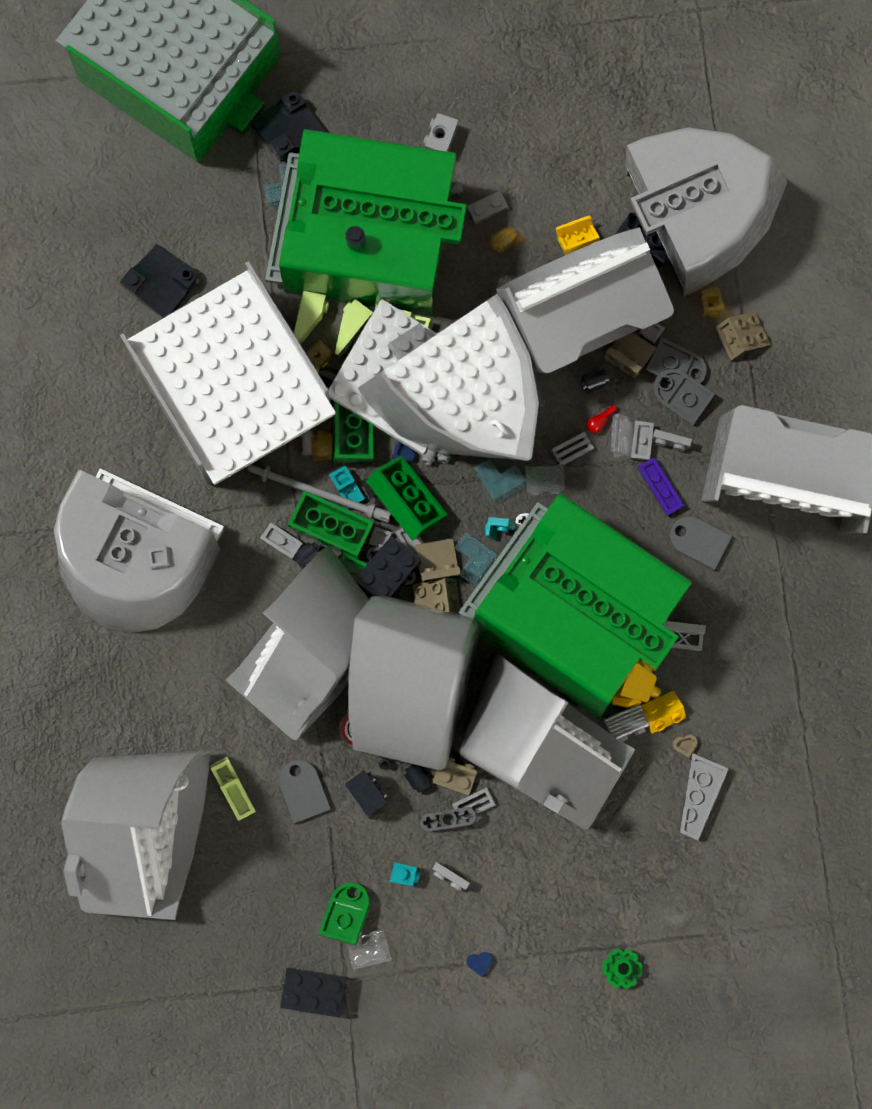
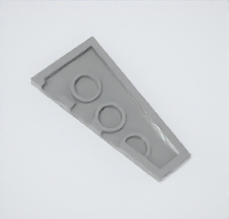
M692 753L680 834L699 841L729 768Z

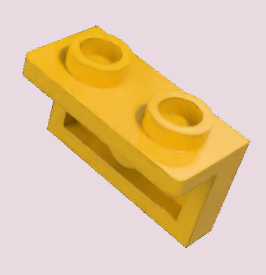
M590 215L556 227L557 240L565 255L600 241Z
M675 691L641 705L651 733L662 731L664 728L674 723H679L686 718L684 706Z

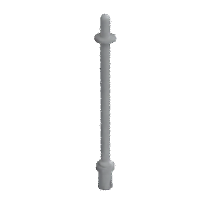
M254 465L248 466V471L262 476L263 482L271 479L302 491L305 490L324 499L364 512L368 516L367 518L370 519L375 518L389 523L391 518L389 511L378 508L375 504L367 506L270 471L271 468L268 465L265 469Z

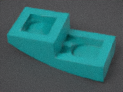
M346 465L329 474L341 497L358 503L365 501Z

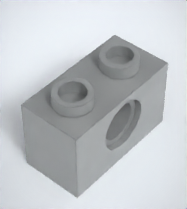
M437 113L436 118H432L429 129H431V132L425 136L423 146L428 149L449 152L458 129V120ZM441 133L444 137L437 138L436 135Z

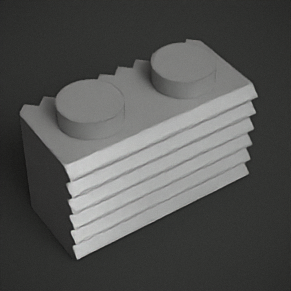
M640 704L603 719L607 732L621 742L627 740V736L632 733L637 736L646 732L645 728L649 726Z

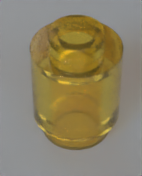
M511 226L505 227L492 235L489 243L494 251L498 250L501 253L513 245L518 236Z

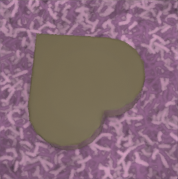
M692 734L686 735L684 738L677 737L673 740L672 747L676 752L689 759L698 744V740Z

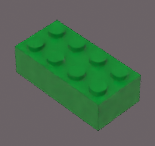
M332 400V408L336 412L332 416V463L370 464L373 460V424Z
M402 455L377 468L366 480L412 541L437 527L448 515Z
M304 490L291 516L288 527L290 530L359 560L374 528V522Z

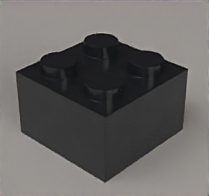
M363 770L345 783V785L367 817L370 818L388 805L386 801L388 796L382 788L377 789L375 786L377 783L371 772L366 773Z

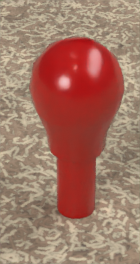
M612 404L603 413L590 418L586 424L587 430L590 433H599L608 421V418L617 410L616 406Z

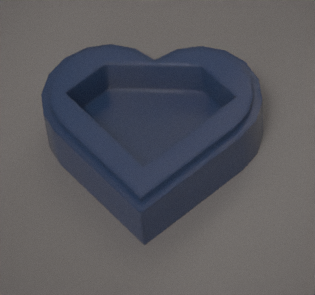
M399 441L396 444L392 459L394 460L402 455L408 464L413 463L415 460L414 451Z
M482 952L479 955L471 954L468 956L466 963L470 969L483 977L492 963V957L487 952Z

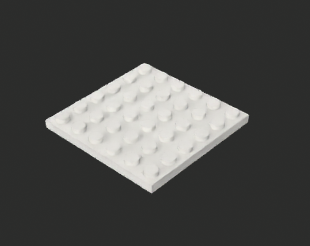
M381 299L328 389L329 398L422 455L427 448L399 436L366 402L358 390L359 386L398 361L387 344L419 323ZM421 324L430 338L437 334Z

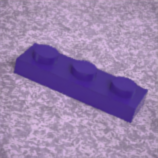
M655 458L638 466L637 469L666 516L684 506Z

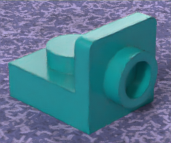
M488 517V523L485 525V536L492 540H497L498 532L508 533V531H516L517 523L510 519Z
M394 862L390 882L413 887L414 883L418 884L420 872L417 871L416 866Z

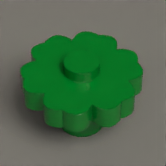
M621 949L609 952L607 955L608 960L602 962V973L607 976L606 982L614 988L622 986L628 989L636 985V978L642 975V964L637 962L638 955L629 949L623 952Z

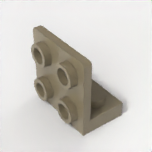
M756 312L729 317L715 327L731 361L736 360L747 351L770 345Z
M632 332L617 339L613 346H610L606 351L604 359L636 379L656 348Z
M453 539L416 544V554L422 562L419 567L421 583L443 577L453 578L460 576Z
M443 577L413 584L414 602L416 604L458 614L461 610L457 579Z
M449 757L446 767L442 770H436L432 783L469 796L477 771L474 770L475 766L463 763V766L456 764V760Z

